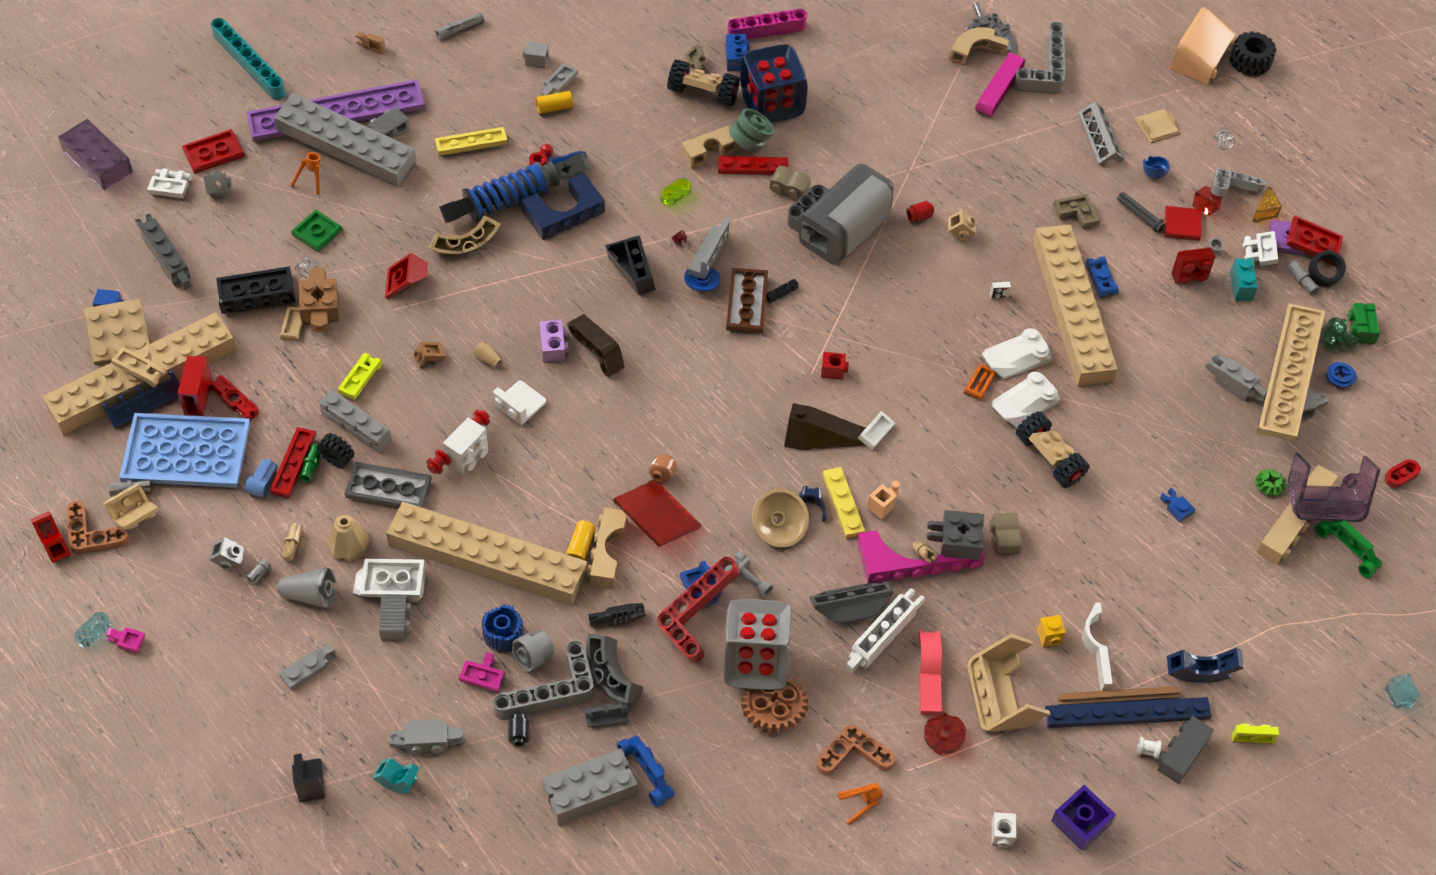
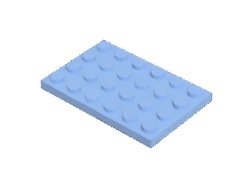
M134 413L119 476L120 481L127 482L132 480V482L150 480V483L238 488L251 424L250 419Z

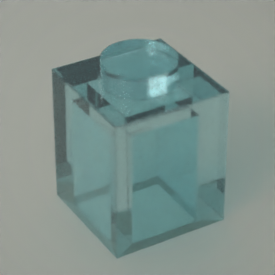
M1409 673L1390 678L1385 686L1395 709L1412 707L1420 696Z

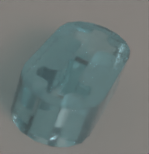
M103 612L95 613L77 629L75 639L79 646H91L110 628L111 623L107 614ZM97 621H100V622L104 621L103 624H100V623L97 624L96 622H97ZM83 635H85V636L89 635V638H87V639H86V638H82V636H83Z

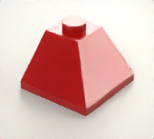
M410 253L390 266L387 270L385 298L388 299L424 280L428 275V262Z

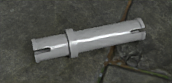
M478 12L454 23L449 22L448 25L436 29L435 34L440 40L484 22L485 19L483 14Z

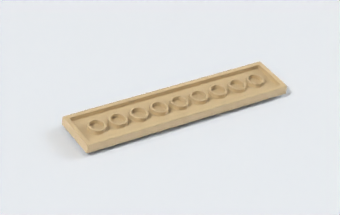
M1288 304L1257 433L1296 442L1325 311Z

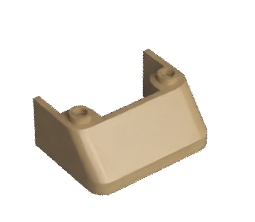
M1009 634L970 658L968 672L982 729L990 732L1023 729L1050 715V711L1029 704L1019 709L1017 708L1010 674L1019 667L1020 659L1018 653L1033 645L1031 640Z

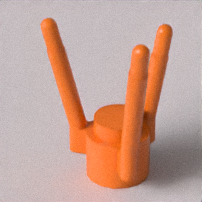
M310 152L306 155V158H302L301 165L290 184L291 187L294 186L301 171L306 166L307 170L314 171L316 194H319V164L321 159L319 154Z
M876 782L837 793L839 800L861 795L864 802H869L868 805L847 821L848 825L870 808L878 805L877 800L882 798V791Z

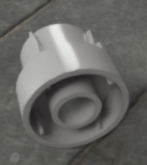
M538 630L515 639L512 642V652L519 666L523 670L530 672L551 658L554 654V646L550 637L545 632Z

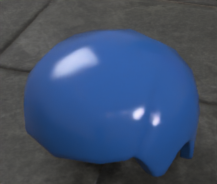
M1149 156L1147 160L1143 159L1144 173L1153 179L1162 178L1170 170L1169 161L1164 157Z

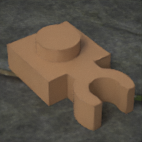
M361 31L357 33L356 38H359L357 41L358 45H366L368 50L382 55L386 51L384 38L370 33L366 35Z

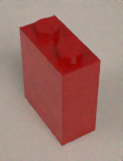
M187 356L177 393L184 415L204 416L210 392L209 383L213 380L206 357Z

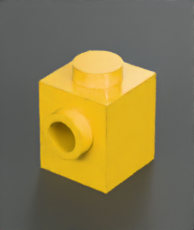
M1056 615L1040 619L1037 631L1042 647L1062 644L1066 632L1061 616Z

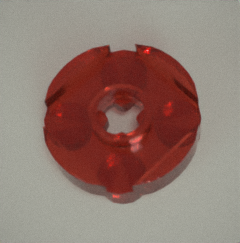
M945 712L932 715L924 727L925 742L939 755L953 753L960 749L964 744L966 728L962 720L955 715L954 717L947 715L948 713ZM941 729H944L945 732H950L948 737L940 735Z

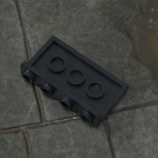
M290 266L216 278L221 314L296 302Z

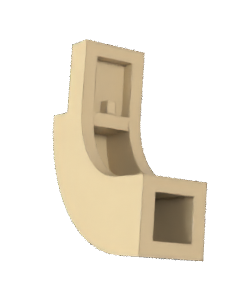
M973 28L965 31L956 39L949 59L965 65L970 52L981 48L1004 55L1009 40L995 36V29Z

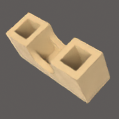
M730 127L719 128L682 142V156L691 169L707 163L708 150H715L721 156L737 152L738 144L730 135Z

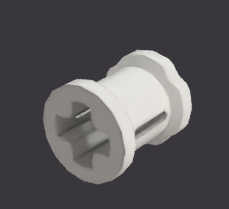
M1140 737L1136 754L1139 756L1141 754L1154 756V759H1158L1161 741L1154 742Z

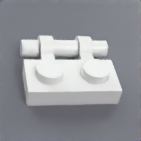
M165 168L162 170L156 169L155 176H152L148 186V193L183 199L188 188L187 180L191 181L192 174L180 170L175 172Z
M1275 231L1256 234V240H1251L1250 236L1244 238L1243 249L1246 252L1244 259H1253V263L1260 261V266L1279 264ZM1258 248V252L1253 253V249Z

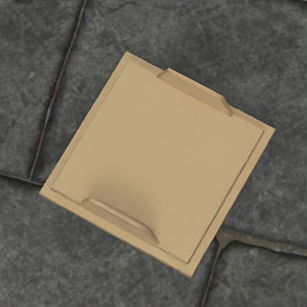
M1165 109L1134 118L1150 143L1180 134L1175 125V118L1170 111L1167 113Z

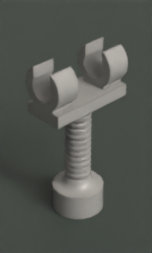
M738 551L734 555L736 557L734 560L739 564V575L758 588L757 593L763 598L767 597L774 586L767 580L762 582L747 570L750 566L751 558ZM728 565L725 571H730L732 567Z

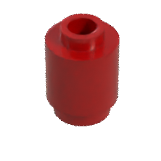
M928 201L911 205L906 210L907 217L910 222H919L932 218L934 207Z

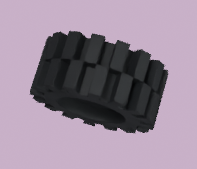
M327 433L317 445L319 454L323 455L322 458H326L328 463L331 462L337 468L346 467L355 455L351 445H347V441H343L342 437H337L336 434Z

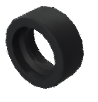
M1327 250L1318 253L1311 260L1308 271L1311 279L1316 284L1328 287L1339 282L1345 275L1346 264L1342 256L1337 252ZM1326 259L1334 263L1337 274L1332 278H1327L1320 274L1317 267L1320 260Z

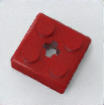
M1212 247L1179 251L1171 272L1173 280H1175L1174 283L1187 284L1190 281L1198 280L1203 282L1207 280L1216 257Z

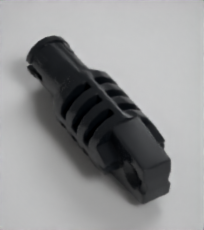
M643 603L608 607L603 612L588 614L590 626L605 623L614 625L645 617Z

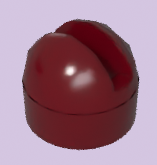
M683 230L671 237L677 245H682L681 240L685 243L687 241V235Z

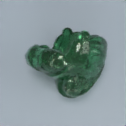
M1333 317L1328 321L1324 330V343L1327 348L1335 350L1338 346L1349 348L1357 346V338L1352 333L1347 332L1346 319Z

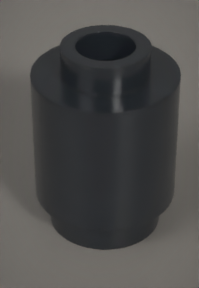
M513 714L508 721V741L513 746L521 747L529 742V720L524 714Z

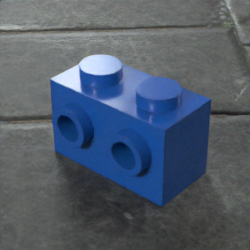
M726 34L727 71H740L742 57L747 51H750V42L746 41V34Z

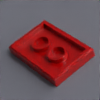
M232 129L182 145V149L194 174L245 157Z
M1294 216L1291 221L1286 245L1313 257L1327 250L1337 252L1340 255L1343 236L1298 216ZM1322 259V261L1334 265L1330 260Z

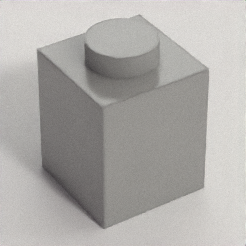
M528 41L527 48L523 49L525 65L546 68L549 58L548 44Z

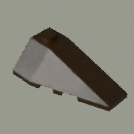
M792 403L784 447L809 450L811 447L825 449L827 446L836 445L839 447L862 446L863 442L858 437L866 428L814 407Z

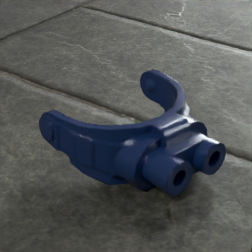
M803 486L799 497L804 503L810 502L819 506L823 512L822 521H825L826 508L822 499L821 488L815 487L810 489L809 486Z

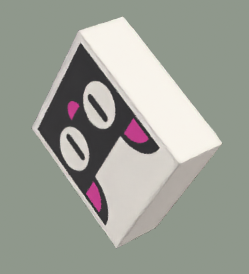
M1010 282L992 283L990 298H1009Z

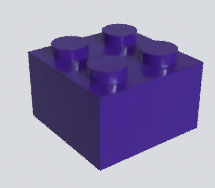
M1083 785L1055 810L1051 822L1083 851L1112 824L1116 814L1090 789Z

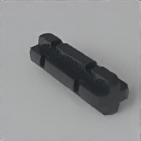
M796 279L788 281V284L784 283L775 288L774 291L771 290L766 293V299L772 303L777 300L776 298L779 299L798 289L799 283Z

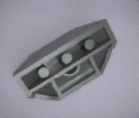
M881 582L880 584L867 583L824 591L809 598L814 609L833 622L847 623L850 620H863L875 616L893 595V590L888 582Z

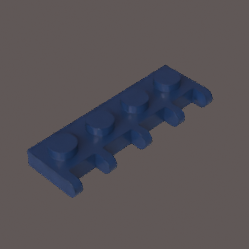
M168 371L171 378L162 383L159 382L156 387H151L143 392L140 386L135 387L138 394L127 400H124L123 396L119 395L118 398L121 403L111 408L108 407L106 402L103 403L102 406L113 427L116 428L132 420L134 413H146L177 398L180 383L174 371Z

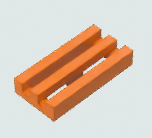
M979 364L966 386L964 394H971L970 397H977V400L981 401L997 372L983 364ZM981 370H985L976 387L972 390L971 388ZM988 373H991L985 385L983 386L981 392L979 393L978 390L980 389L986 376L988 375Z

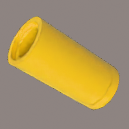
M565 91L536 97L538 113L543 114L573 108L571 92Z
M584 520L577 522L566 555L582 560L586 559L596 530L594 524Z

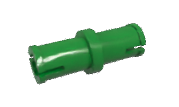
M317 444L310 446L308 456L303 461L304 467L299 476L303 482L312 481L314 471L319 466L320 454L319 450H317Z

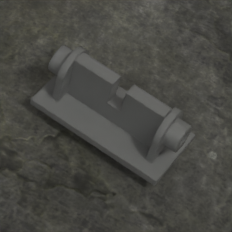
M624 702L584 708L587 728L629 722L627 704Z

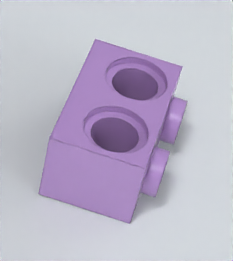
M562 320L539 321L543 362L565 361V353H569L568 342H564V338H567L566 327H562Z

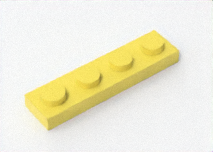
M504 127L435 138L438 156L507 145V137Z
M838 467L823 471L822 476L845 538L857 537L858 533H864L865 529L842 468Z

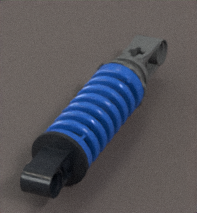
M585 153L573 156L554 165L552 162H547L546 165L542 166L539 162H534V164L526 166L525 170L518 169L516 174L510 172L507 177L502 175L498 180L492 179L490 183L483 182L481 187L475 185L472 190L464 188L462 189L463 199L439 206L445 223L457 220L467 214L470 215L473 221H477L484 217V212L487 211L488 214L493 213L492 205H494L497 211H501V202L506 208H509L511 206L510 201L517 205L519 204V197L524 199L528 197L527 194L533 195L537 192L541 195L549 194L550 187L559 185V180L590 170V166ZM566 167L567 171L562 172L561 169Z

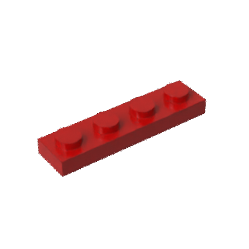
M718 156V174L773 175L778 166L788 167V157Z
M300 427L296 428L270 488L271 494L290 498L304 466L303 461L308 456L310 446L315 440L316 431Z

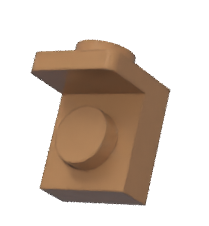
M420 342L414 350V359L418 367H423L426 361H443L446 357L440 342Z

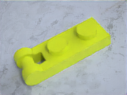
M364 353L339 386L338 393L355 400L376 370L380 369L382 360L379 358L374 359L370 354Z

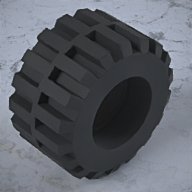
M1254 31L1244 32L1243 35L1240 34L1235 39L1230 54V62L1238 72L1241 71L1244 75H1263L1266 71L1270 70L1276 54V45L1265 34L1262 35L1260 32L1254 33Z

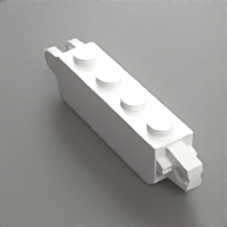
M912 588L904 595L899 594L854 643L849 655L850 660L846 664V670L853 674L860 666L867 669L913 619L917 609L923 604L925 597L921 595L915 602H912L910 599L915 593V590Z

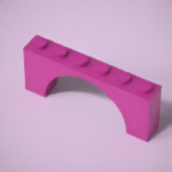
M878 530L858 533L857 546L867 583L880 584L889 580L899 581L908 577L918 578L927 574L937 575L945 571L955 572L964 568L974 569L983 566L985 559L984 549L982 550L980 560L944 557L941 554L937 555L935 561L931 559L932 562H927L925 559H909L889 549L882 541Z

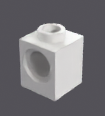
M994 812L992 818V845H998L1001 848L1013 846L1016 840V814ZM999 829L1007 830L1008 834L1001 833Z

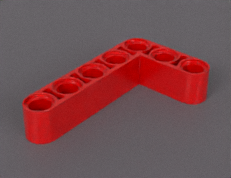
M731 557L721 558L657 617L658 626L691 662L701 661L704 658L705 652L703 647L683 625L737 578L740 569ZM728 565H733L730 571H725ZM717 578V582L714 585H710V581ZM698 592H702V596L695 599V595ZM687 605V609L684 612H680V608ZM672 619L670 625L664 626L666 620ZM684 633L683 639L677 640V636ZM697 647L696 653L690 655V650Z

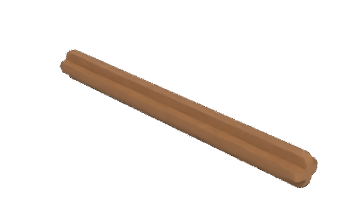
M1177 686L1060 693L1058 694L1059 705L1173 699L1179 698L1180 691Z

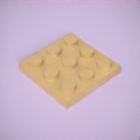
M141 298L84 309L94 364L111 361L122 347L135 352L149 345Z

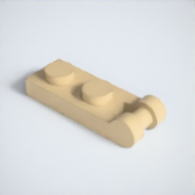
M122 347L111 360L114 366L146 381L152 387H156L161 377L164 378L168 373L164 367L125 347Z

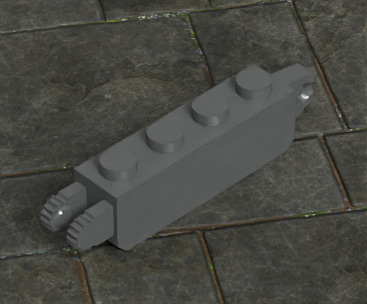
M150 214L145 215L147 220L145 223H142L139 218L135 219L145 244L173 285L180 283L184 290L191 287L189 284V278L191 277L186 263L157 220L153 219Z

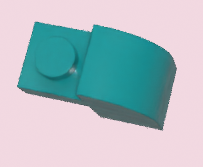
M390 757L381 761L372 779L394 792L408 794L418 778L416 774L420 768L415 764L404 767Z

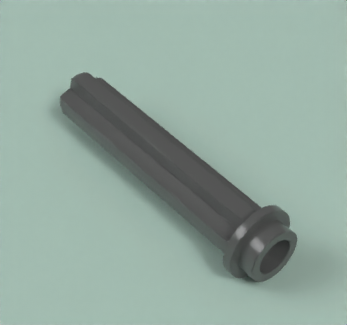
M1121 192L1118 195L1117 199L1152 226L1153 231L1160 232L1165 227L1163 219L1159 220L1128 194Z

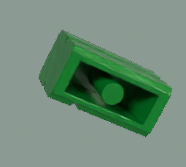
M1354 303L1347 314L1348 321H1351L1350 335H1353L1355 343L1366 342V344H1375L1380 335L1375 304Z

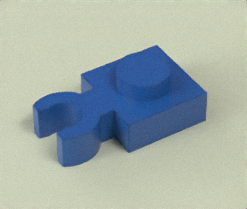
M1170 488L1168 490V494L1171 497L1166 496L1164 493L1161 494V501L1169 504L1167 510L1179 522L1194 514L1196 509L1183 496L1178 498L1174 489Z

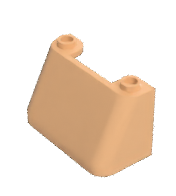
M1202 7L1176 49L1171 69L1208 85L1211 79H1215L1218 73L1216 69L1217 64L1225 51L1231 47L1233 48L1236 34L1209 9Z

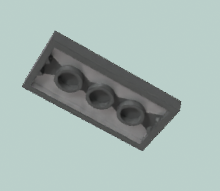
M355 462L345 491V498L398 508L403 501L423 508L432 477L428 474Z

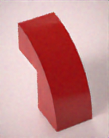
M50 511L30 519L52 563L71 555Z

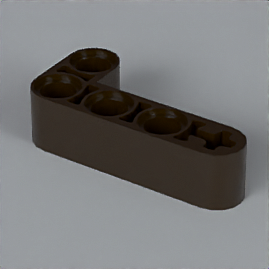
M582 314L567 323V327L573 337L598 357L601 370L607 377L624 369V361L618 343L590 318Z

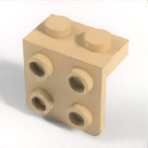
M139 483L103 502L113 523L123 530L134 529L138 526L139 522L144 519L153 518L156 512L159 511V508L148 500Z

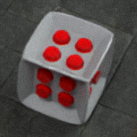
M758 599L730 601L726 619V644L723 663L725 684L737 688L760 690L785 688L788 677V645L791 632V607L789 604Z

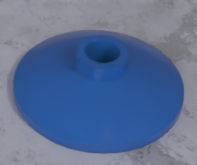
M711 267L706 278L702 279L689 275L687 269L684 274V281L693 290L711 291L720 284V274Z

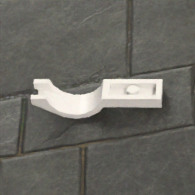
M1101 602L1095 603L1086 620L1082 640L1085 648L1092 655L1096 656L1100 691L1110 690L1113 684L1107 646L1098 643L1090 633V626L1099 622V615L1102 614Z

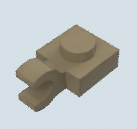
M697 44L685 55L688 63H690V67L703 70L706 74L708 69L703 63L706 57L702 46Z

